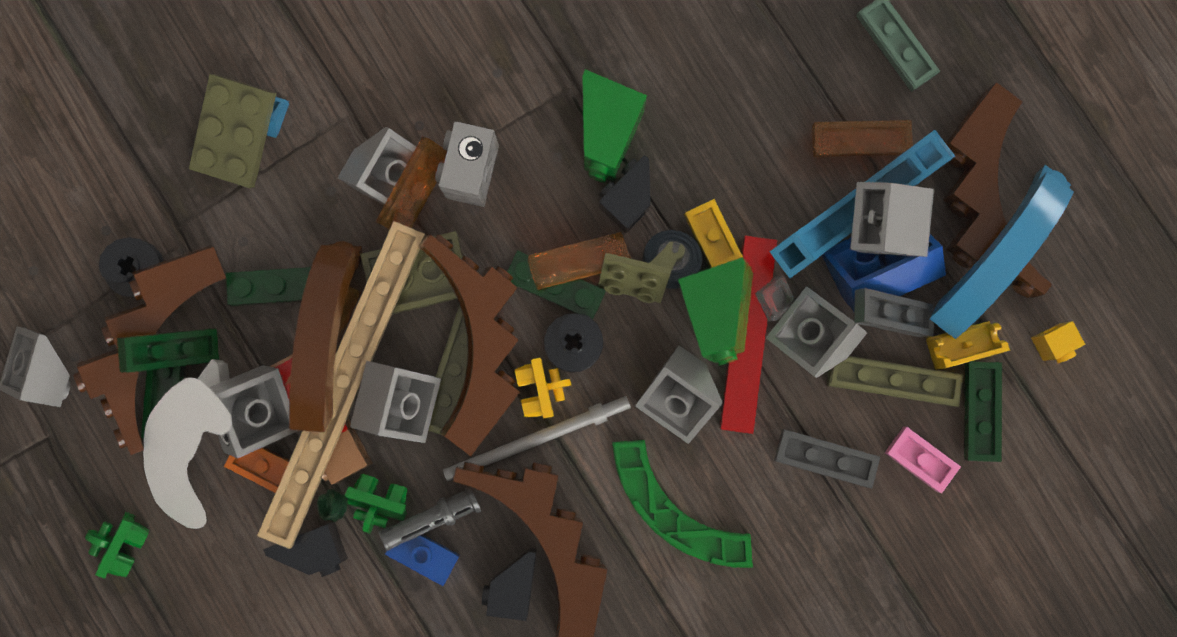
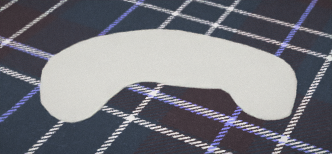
M191 377L183 379L173 386L150 413L145 426L143 455L146 479L155 502L168 516L187 528L199 529L206 524V514L189 482L187 475L188 463L198 448L203 432L208 431L213 434L223 435L230 430L232 422L230 412L216 394L201 380Z

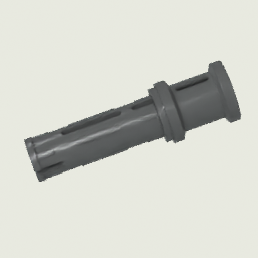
M465 486L464 491L447 499L444 497L439 498L437 505L379 531V535L385 549L389 551L445 523L447 526H452L456 524L457 519L472 512L479 513L481 509L471 487Z

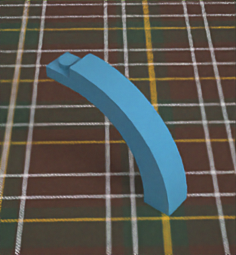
M934 130L865 182L915 186L953 159L955 155L936 130ZM856 189L770 251L789 278L793 277L852 233Z
M1046 165L1036 173L1025 198L1002 232L973 267L938 301L930 320L953 338L957 339L995 302L1031 260L1057 224L1074 193L1070 189L1071 184L1062 173L1052 170Z

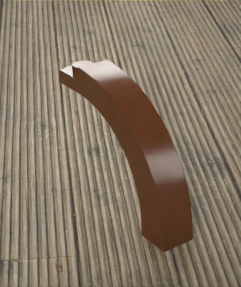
M344 241L321 245L312 263L301 301L294 340L289 396V425L291 430L325 433L332 418L334 365L339 326L350 282L362 260L360 255L362 254V246H353L351 243Z

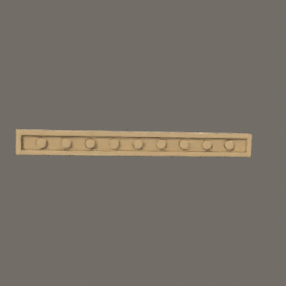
M393 221L335 355L332 418L325 433L302 431L259 530L258 537L289 549L292 548L358 395L366 361L372 362L420 250L418 245L425 238L424 233Z

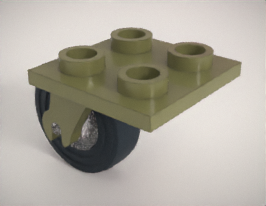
M666 230L657 233L648 241L643 252L642 261L605 253L598 287L605 289L606 292L613 295L625 294L636 297L642 302L661 303L666 288H680L678 279L700 271L702 265L700 247L688 234L676 230Z

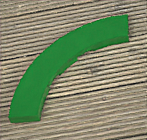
M645 440L612 442L618 476L625 493L644 522L657 535L685 554L721 566L753 568L750 533H734L714 529L687 516L669 500L655 479L649 464Z

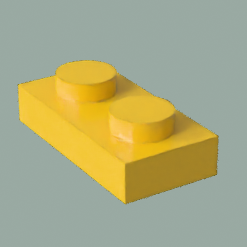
M715 199L685 212L684 216L710 268L743 257Z

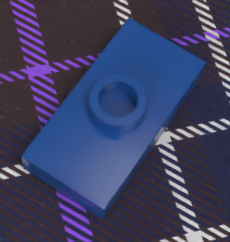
M424 535L406 541L385 553L386 556L442 586L445 585L460 557L456 552Z

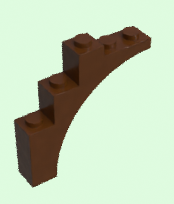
M997 82L983 93L946 142V145L955 155L948 162L955 167L964 168L965 172L943 200L950 205L949 209L954 214L969 219L946 250L953 254L952 259L964 268H972L1007 225L999 198L998 165L1006 131L1022 101ZM1030 262L1012 281V284H1014L1012 288L1018 294L1027 298L1045 295L1052 286Z
M430 234L422 240L418 247L433 260L450 283L464 317L468 347L467 368L460 396L450 418L439 433L469 456H472L520 393L513 387L516 381L502 370L495 373V370L518 342V339L512 335L514 331L512 326L501 318L495 321L494 317L518 287L511 283L513 277L499 266L496 269L486 267L479 274L477 271L480 267L465 255L459 258L451 251L454 246L447 239L439 234L436 237Z
M211 245L132 272L135 280L130 281L129 284L136 301L143 299L145 303L105 317L107 326L102 327L101 330L108 346L116 345L117 349L77 363L78 372L73 374L80 393L87 391L90 399L105 394L106 398L100 400L107 418L114 416L119 427L113 430L116 440L121 449L124 447L128 448L130 455L144 450L135 417V392L139 371L120 372L117 338L156 334L164 321L179 305L205 287L225 279L226 277L216 251Z
M464 462V467L457 466L453 482L471 486L505 504L528 525L542 545L550 561L557 585L558 623L556 637H594L608 569L604 564H600V558L581 555L580 559H575L583 522L581 519L576 518V512L557 508L556 514L551 513L558 474L551 472L552 466L533 462L532 468L524 467L522 479L516 478L517 472L505 469H497L496 474L484 472V465Z

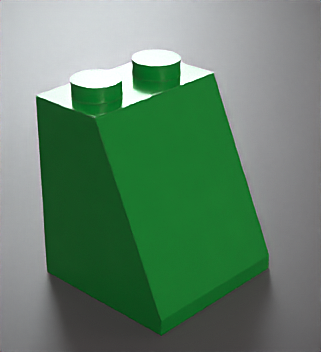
M585 69L583 73L584 170L588 171V176L596 181L606 183V180L614 182L644 114L647 95Z
M743 257L678 279L702 357L713 363L718 362L719 365L738 360L736 354L742 353L745 350L753 271Z

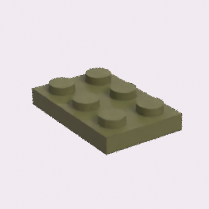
M209 74L189 169L247 188L255 187L277 93L216 74Z
M453 231L441 234L442 237L454 246L451 251L459 258H462L463 254L458 233ZM381 249L360 254L366 281L370 277ZM421 249L418 252L392 315L457 299L443 272Z

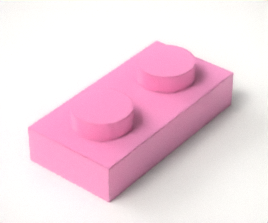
M903 427L885 451V454L938 493H943L961 467L908 427Z

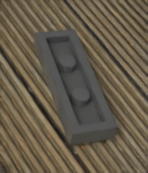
M867 288L855 290L854 323L921 338L933 337V321L930 320L933 313V304Z
M782 429L774 461L872 489L880 456Z

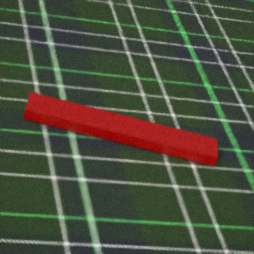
M744 236L742 256L753 271L745 350L742 353L736 354L738 360L727 365L719 430L754 433L775 258L770 251L777 246V240L752 236Z

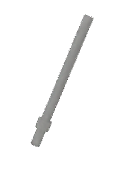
M627 396L601 405L600 402L588 407L589 411L445 468L443 469L447 481L453 480L456 467H464V462L476 463L486 467L592 423H595V425L608 421L607 417L631 408Z

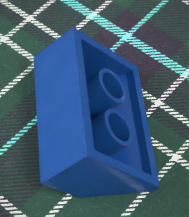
M931 234L929 236L928 257L859 253L851 250V238L834 245L822 254L842 298L854 313L855 290L867 288L902 296L946 275L943 247Z

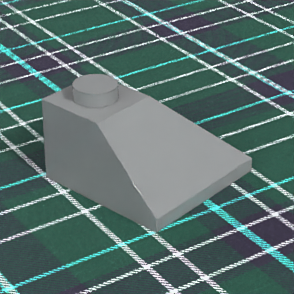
M385 127L353 150L338 179L369 198L405 216L436 160L390 128Z
M806 286L766 339L817 378L846 360L867 332Z
M17 326L0 380V390L18 400L61 407L62 400L67 398L70 391V375L45 335Z
M678 345L635 407L689 444L721 406L722 400L707 365Z

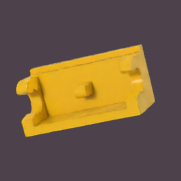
M990 321L972 325L957 339L948 333L925 338L935 370L953 367L1010 351L1008 342L1000 341L997 331L1001 330V325L999 323L990 324Z

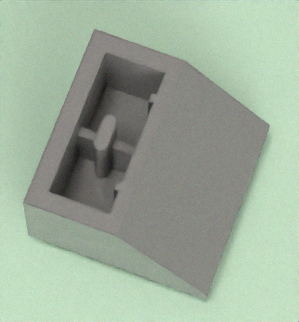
M857 182L851 250L859 253L928 257L934 189L896 183Z

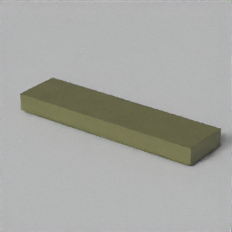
M460 305L436 377L441 378L428 431L441 434L439 432L450 418L457 404L467 368V333Z
M849 356L846 360L829 370L827 386L959 407L963 374Z

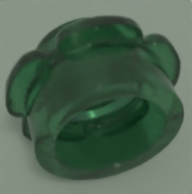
M330 489L326 494L320 495L317 501L319 516L324 521L337 522L342 519L347 510L346 498L334 489Z

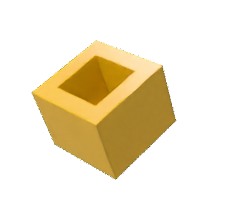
M1073 321L1059 323L1031 337L1043 361L1056 360L1057 363H1062L1077 355L1075 350L1085 345Z

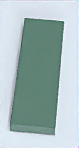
M875 0L857 13L856 17L911 92L940 72L889 0Z

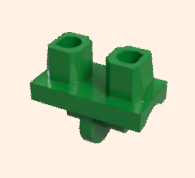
M361 474L354 488L348 486L345 497L348 498V505L368 511L356 509L354 513V519L364 521L362 531L370 534L374 525L386 528L388 519L378 516V514L398 521L405 520L407 515V488L397 484H390L386 497L383 498L374 495L379 483L378 479Z
M125 512L113 537L109 535L113 525L108 522H103L99 531H87L85 539L92 543L88 551L90 555L97 557L102 548H107L97 567L96 576L105 579L107 573L116 576L127 577L135 558L119 552L123 542L141 549L149 534V529L134 522L135 515Z

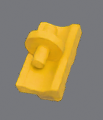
M541 358L532 359L531 364L515 369L518 387L536 383L538 392L536 397L521 400L524 417H538L542 415L543 419L553 417L549 391L553 390L555 402L564 401L563 387L572 385L570 379L561 380L558 368L549 370L551 383L547 384Z

